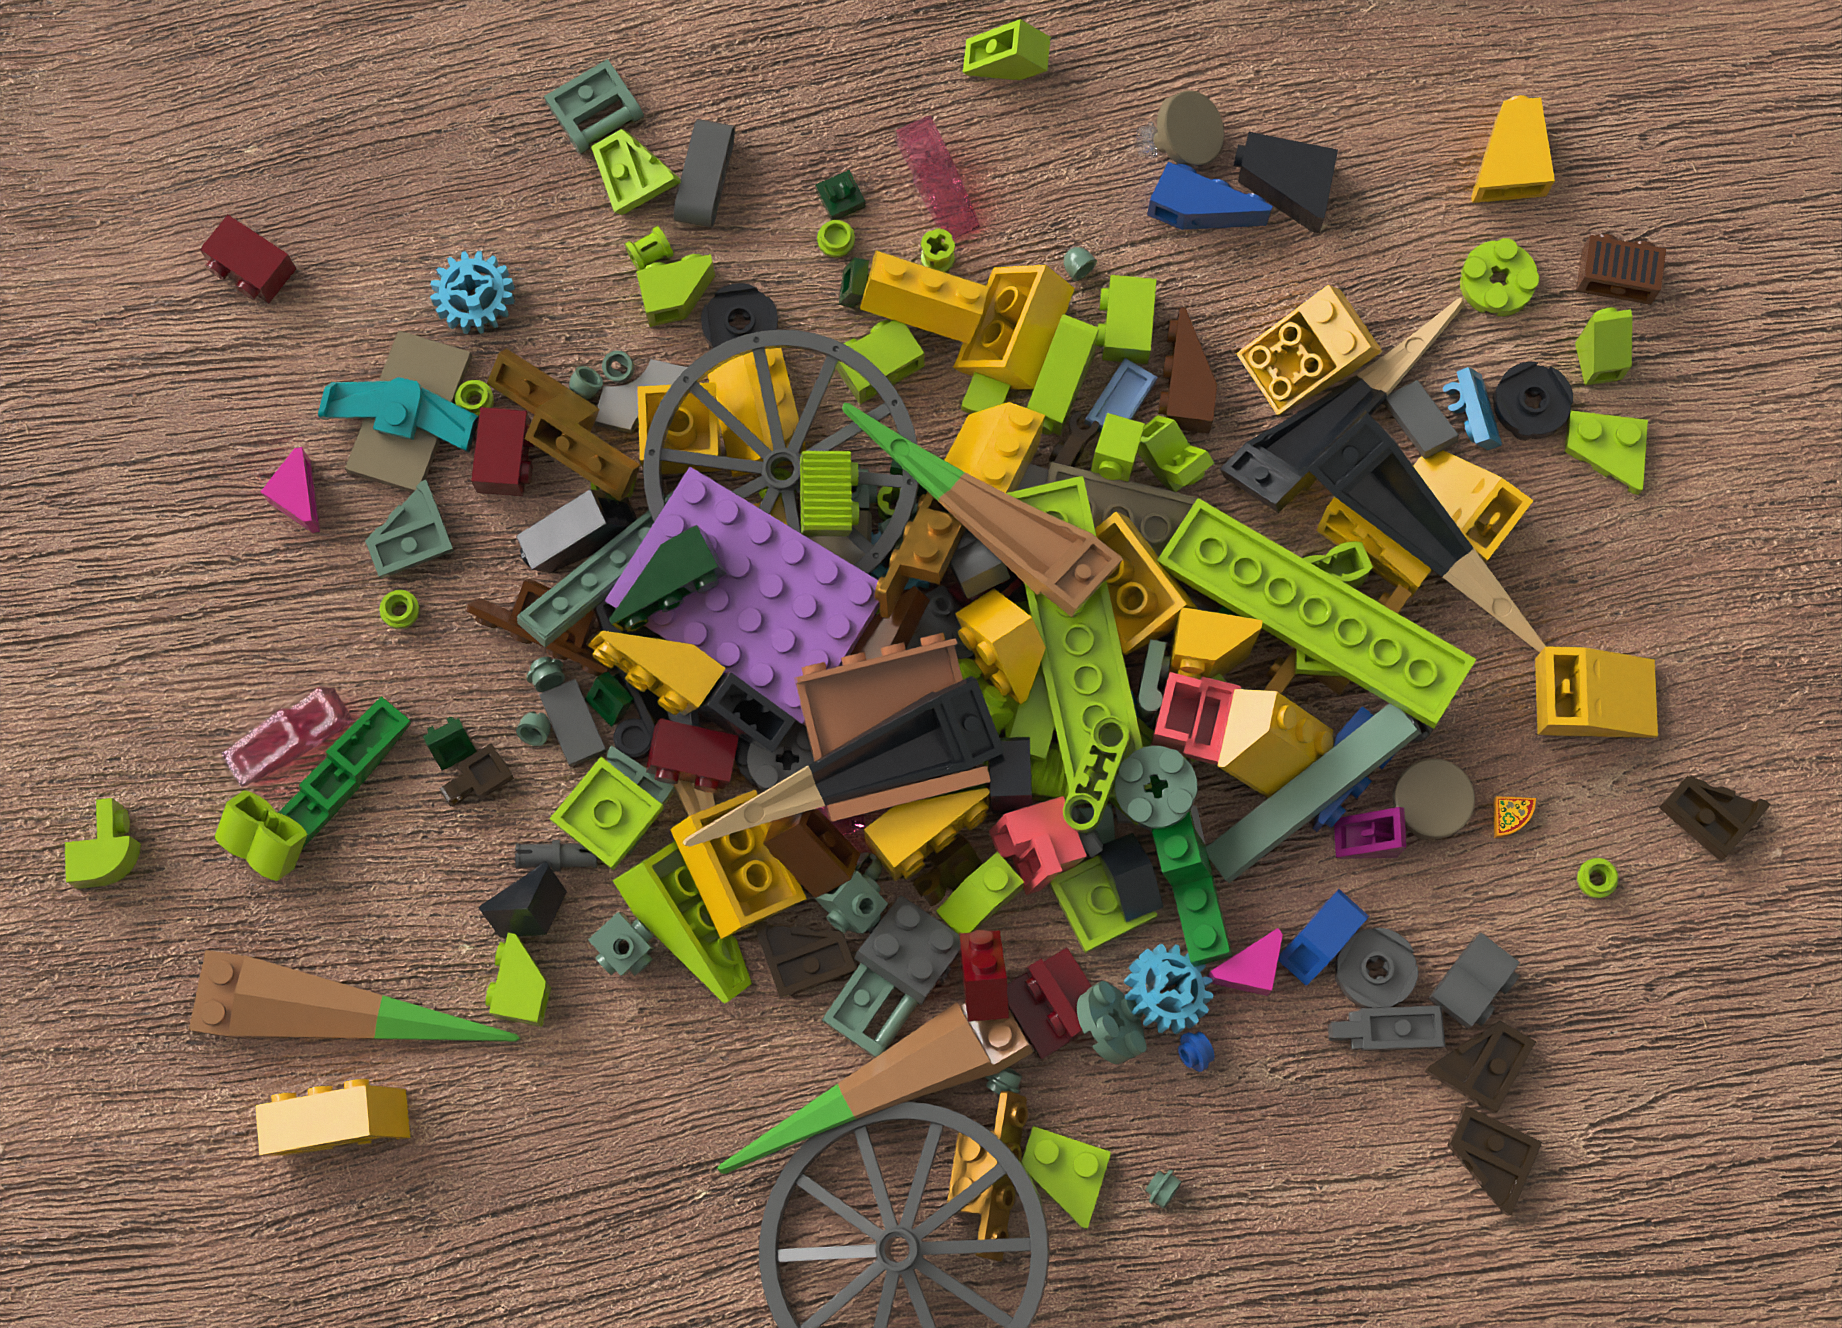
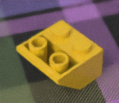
M993 588L955 613L961 629L958 630V635L963 644L970 651H973L976 658L973 661L983 672L981 674L985 681L990 679L1002 696L1008 694L1019 704H1022L1028 699L1046 647L1033 618Z

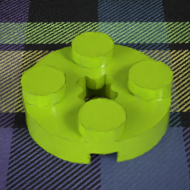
M1502 238L1498 241L1485 242L1469 253L1461 270L1460 289L1465 300L1475 310L1485 313V311L1498 313L1497 316L1505 317L1519 312L1529 303L1539 283V275L1532 257L1523 248L1517 246L1514 240ZM1493 271L1503 272L1507 276L1505 279L1507 285L1503 286L1500 282L1493 284L1490 281Z

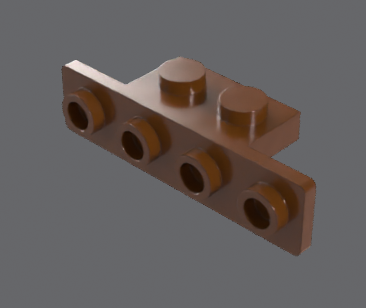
M529 578L524 580L512 612L482 598L468 603L466 612L476 616L475 620L490 628H497L499 626L510 631V636L525 644H532L534 642L544 647L517 623V616L551 588ZM594 609L550 643L545 650L548 655L560 660H567L569 658L580 663L583 671L595 676H600L604 672L611 673L616 670L615 665L609 668L600 663L592 655L595 650L586 646L596 620Z

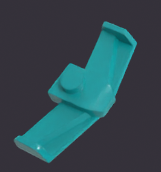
M400 377L391 381L331 382L324 388L318 411V417L323 420L375 418L373 430L376 432L414 440L416 429L419 427L469 454L479 416L421 387L419 382Z

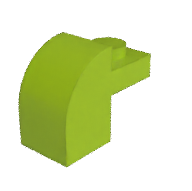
M1158 415L1144 426L1138 454L1158 480L1172 492H1177L1183 486L1198 482L1204 477L1205 470L1214 464L1208 451L1191 446L1175 420Z
M113 798L96 799L97 839L65 842L66 882L77 889L101 887L116 883L133 869L138 860L141 843L131 836H124V833H128L130 829L129 814L127 809H123V805Z

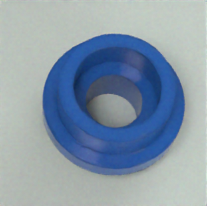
M1199 1031L1194 1034L1187 1032L1181 1035L1178 1053L1182 1062L1188 1068L1192 1067L1198 1072L1206 1070L1209 1063L1214 1061L1215 1058L1213 1047L1208 1038Z

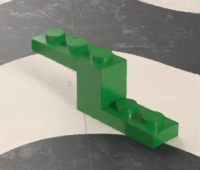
M1158 776L1151 777L1152 790L1145 792H1152L1154 798L1162 797V790L1168 788V782L1160 781ZM1190 810L1179 823L1167 828L1152 829L1162 873L1173 888L1190 962L1193 967L1233 957L1206 846L1195 829Z

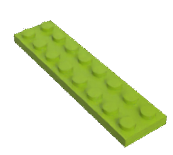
M1083 476L1006 493L1097 537ZM1107 581L1096 590L1072 617L1042 593L1037 595L1025 584L1031 616L1046 647L1041 663L1069 791L1092 729L1099 719L1105 716H1115L1122 719L1127 725L1131 740L1124 760L1133 752L1143 748ZM1108 726L1100 734V742L1107 747L1118 745L1123 738L1122 730L1116 726ZM1094 749L1093 754L1100 757L1099 764L1095 770L1088 769L1086 773L1092 779L1089 790L1087 791L1080 787L1078 793L1089 794L1099 801L1102 794H1095L1094 788L1099 779L1106 780L1108 777L1103 771V764L1106 758L1114 762L1116 756H1106L1099 750ZM1151 782L1145 785V791L1152 790ZM1115 785L1112 790L1110 798L1116 797ZM1080 802L1075 806L1087 804V802Z
M1199 498L1157 559V562L1173 577L1242 617L1263 620L1262 629L1433 729L1438 724L1476 661L1469 654Z

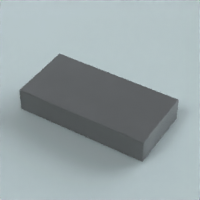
M1418 380L1390 393L1384 400L1386 408L1424 459L1458 443V433Z
M576 679L539 694L570 768L607 752Z

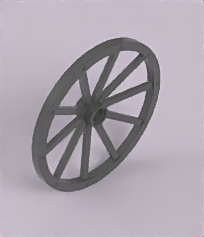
M768 330L746 334L726 341L699 357L681 373L661 400L653 417L647 435L643 465L644 488L653 521L655 522L666 505L662 486V461L761 474L762 476L731 492L746 499L769 487L759 506V509L769 515L780 493H782L787 525L801 533L794 492L797 490L800 493L801 454L799 453L839 361L866 379L884 400L885 403L873 409L867 415L879 422L892 414L898 433L918 445L910 415L891 382L873 363L854 349L832 338L799 330ZM796 348L814 351L827 356L788 448H786L765 349ZM751 352L754 354L773 451L699 384L708 374L721 365ZM690 392L694 394L763 459V462L665 449V440L670 425ZM852 422L806 451H831L863 430L855 422ZM783 461L792 462L794 466L792 476L786 480H777L774 475L776 466ZM904 469L903 476L859 472L858 484L901 488L892 518L875 545L870 543L853 526L850 535L846 536L865 553L854 566L869 575L883 563L901 539L916 503L919 483Z
M903 1102L809 1138L791 1157L771 1191L764 1211L759 1240V1266L762 1285L768 1306L779 1328L821 1327L885 1270L887 1272L873 1328H888L900 1274L922 1328H937L915 1269L1002 1327L1029 1328L1038 1312L1044 1295L1050 1258L1049 1233L1040 1196L1030 1175L1012 1150L994 1133L965 1115L947 1108L916 1102ZM892 1120L931 1122L903 1215L898 1225L867 1126ZM944 1126L968 1136L998 1161L997 1165L913 1229ZM852 1132L855 1133L885 1230L878 1227L804 1174L822 1152ZM1008 1174L1023 1203L1028 1220L1030 1238L923 1242L924 1238ZM796 1185L876 1241V1244L779 1249L780 1230L784 1213ZM902 1237L909 1244V1254L905 1260L897 1262L892 1257L890 1249L894 1240ZM1031 1251L1026 1289L1014 1317L923 1258V1256ZM877 1258L874 1263L800 1326L785 1295L779 1262Z

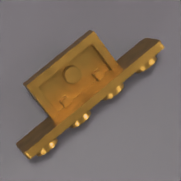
M929 492L927 495H921L917 506V515L913 522L909 521L907 523L900 549H894L886 576L880 577L877 582L875 600L879 601L881 617L890 618L910 577L937 584L940 583L966 530V527L952 514L942 512L943 505Z
M1002 1090L1000 1092L995 1130L991 1132L1000 1138L1021 1161L1020 1143L1022 1130L1028 1118L1027 1098L1011 1091ZM958 1132L947 1203L998 1164V1161L987 1150ZM1008 1174L959 1211L961 1213L981 1215L977 1240L1009 1239L1007 1228L1010 1209L1015 1202V1190ZM1004 1252L975 1253L976 1257L999 1262L1003 1260Z

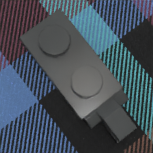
M1442 1006L1361 1008L1356 1012H1349V1021L1331 1022V1024H1328L1329 1041L1351 1040V1050L1361 1049V1051L1445 1047Z

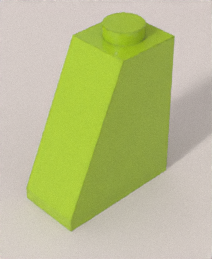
M1062 314L1027 409L1045 415L1042 434L1045 435L1055 433L1061 436L1094 358L1099 332L1098 327Z

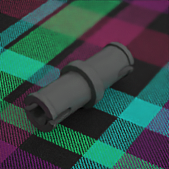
M561 839L552 840V844L516 843L515 847L517 852L515 853L516 869L536 868L545 861L552 868L553 872H561V868L567 867L597 868L598 865L597 857L579 843H561Z

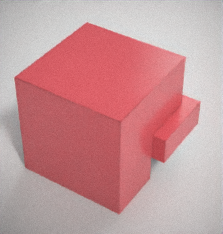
M1170 672L1164 688L1163 700L1158 712L1150 746H1164L1177 750L1183 757L1218 765L1234 690L1241 689V686L1203 676L1200 680Z
M1064 796L1006 813L989 830L996 852L998 851L1004 859L1013 857L1018 875L1024 881L1023 888L1026 895L1041 891L1057 875L1075 867L1087 856L1078 832L1073 830L1064 819L1063 807L1066 801Z

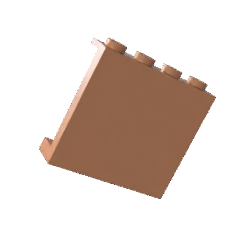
M944 633L920 638L922 646L906 650L905 643L903 642L882 647V656L866 659L865 652L841 657L843 666L827 669L825 662L801 667L803 675L794 677L814 762L932 691L938 692L962 681L954 646L957 644L956 638L945 640ZM981 763L967 770L889 788L829 804L825 807L828 819L836 821L991 782L987 766Z

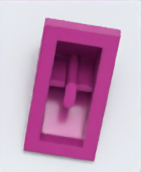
M302 447L294 448L260 492L269 504L312 533L320 532L311 460Z
M1279 928L1210 971L1207 977L1212 978L1213 982L1211 984L1268 996L1273 988L1283 936Z

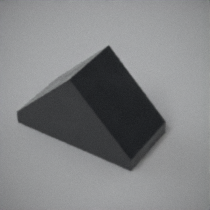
M1030 737L1000 738L1005 752L990 759V793L993 814H1006L1033 805Z
M1131 833L1103 844V850L1098 853V857L1125 923L1163 909L1164 906L1152 863L1135 835Z
M545 861L478 908L500 938L507 937L508 933L516 934L518 937L547 935L567 891Z

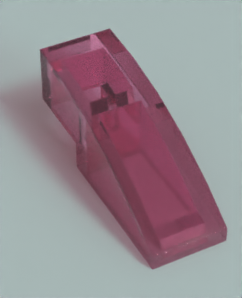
M928 115L897 129L896 143L913 174V182L936 226L948 231L952 235L953 240L980 228L963 182L932 117Z
M319 686L290 709L281 708L221 754L239 785L245 787L312 750L354 720L334 688Z

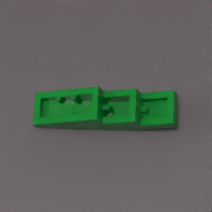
M382 696L325 751L327 757L299 784L300 791L278 812L295 820L307 832L308 835L303 848L360 788L410 726L411 720Z

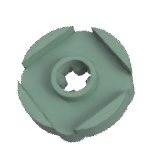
M1148 746L1133 752L1120 764L1115 780V793L1121 809L1134 822L1148 828L1162 829L1179 823L1191 810L1197 797L1198 783L1193 767L1177 750L1164 746ZM1158 776L1160 781L1168 782V788L1162 790V797L1154 798L1152 792H1145V785L1150 784L1151 777Z
M1101 981L1080 995L1077 1001V1016L1083 1033L1086 1034L1091 1031L1093 1037L1098 1042L1092 1046L1094 1050L1108 1062L1119 1065L1135 1058L1147 1049L1142 1023L1139 1019L1143 1016V1013L1133 1015L1131 1011L1137 1005L1135 1000H1126L1125 995L1119 989L1106 981Z

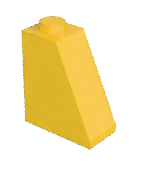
M1519 95L1503 101L1471 195L1472 203L1546 197L1555 182L1541 97L1529 98Z

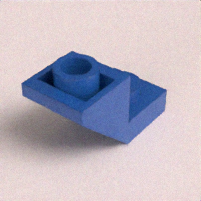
M1338 889L1312 916L1298 935L1279 953L1278 961L1307 986L1344 947L1368 919L1369 915Z

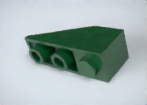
M695 525L662 543L610 617L611 625L620 631L627 630L630 632L637 630L649 622V616L660 610L662 612L674 610L684 603L683 598L695 591L703 593L719 584L718 579L727 573L706 532L698 525Z

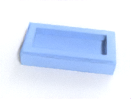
M1125 358L1085 418L1084 424L1091 427L1094 421L1099 422L1098 432L1101 433L1107 413L1132 420L1156 384L1158 377Z

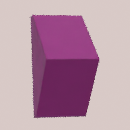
M1403 807L1341 817L1334 825L1336 858L1339 859L1398 858L1407 848L1405 812Z

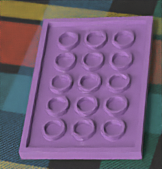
M689 467L605 599V602L617 608L659 546L687 529L698 525L706 532L727 574L718 579L719 584L703 593L695 591L684 597V603L669 612H662L660 610L649 616V622L644 626L668 641L695 645L726 669L723 673L732 672L795 718L796 721L806 726L794 677L803 675L801 667L825 662L827 669L843 666L841 657L851 654L880 608L879 601L875 600V589L878 580L692 467Z

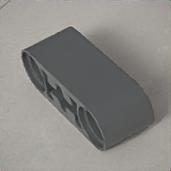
M696 119L680 180L681 183L679 184L674 207L675 221L710 228L714 226L734 145V125Z

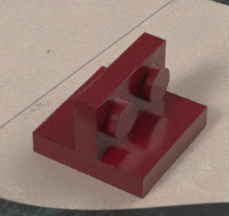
M1067 947L1044 962L1042 958L1027 967L1026 973L1007 984L1008 1008L1041 1061L1084 1034L1077 1016V1001L1080 995L1087 992L1092 986Z

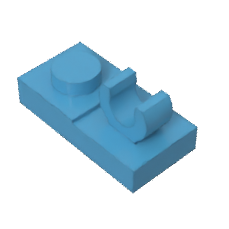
M1470 367L1457 371L1459 383L1450 382L1443 387L1444 393L1448 395L1455 392L1460 393L1459 401L1448 406L1449 411L1457 414L1466 411L1468 420L1465 421L1464 425L1468 438L1472 443L1475 442L1476 445L1486 450L1501 446L1502 442L1482 374Z

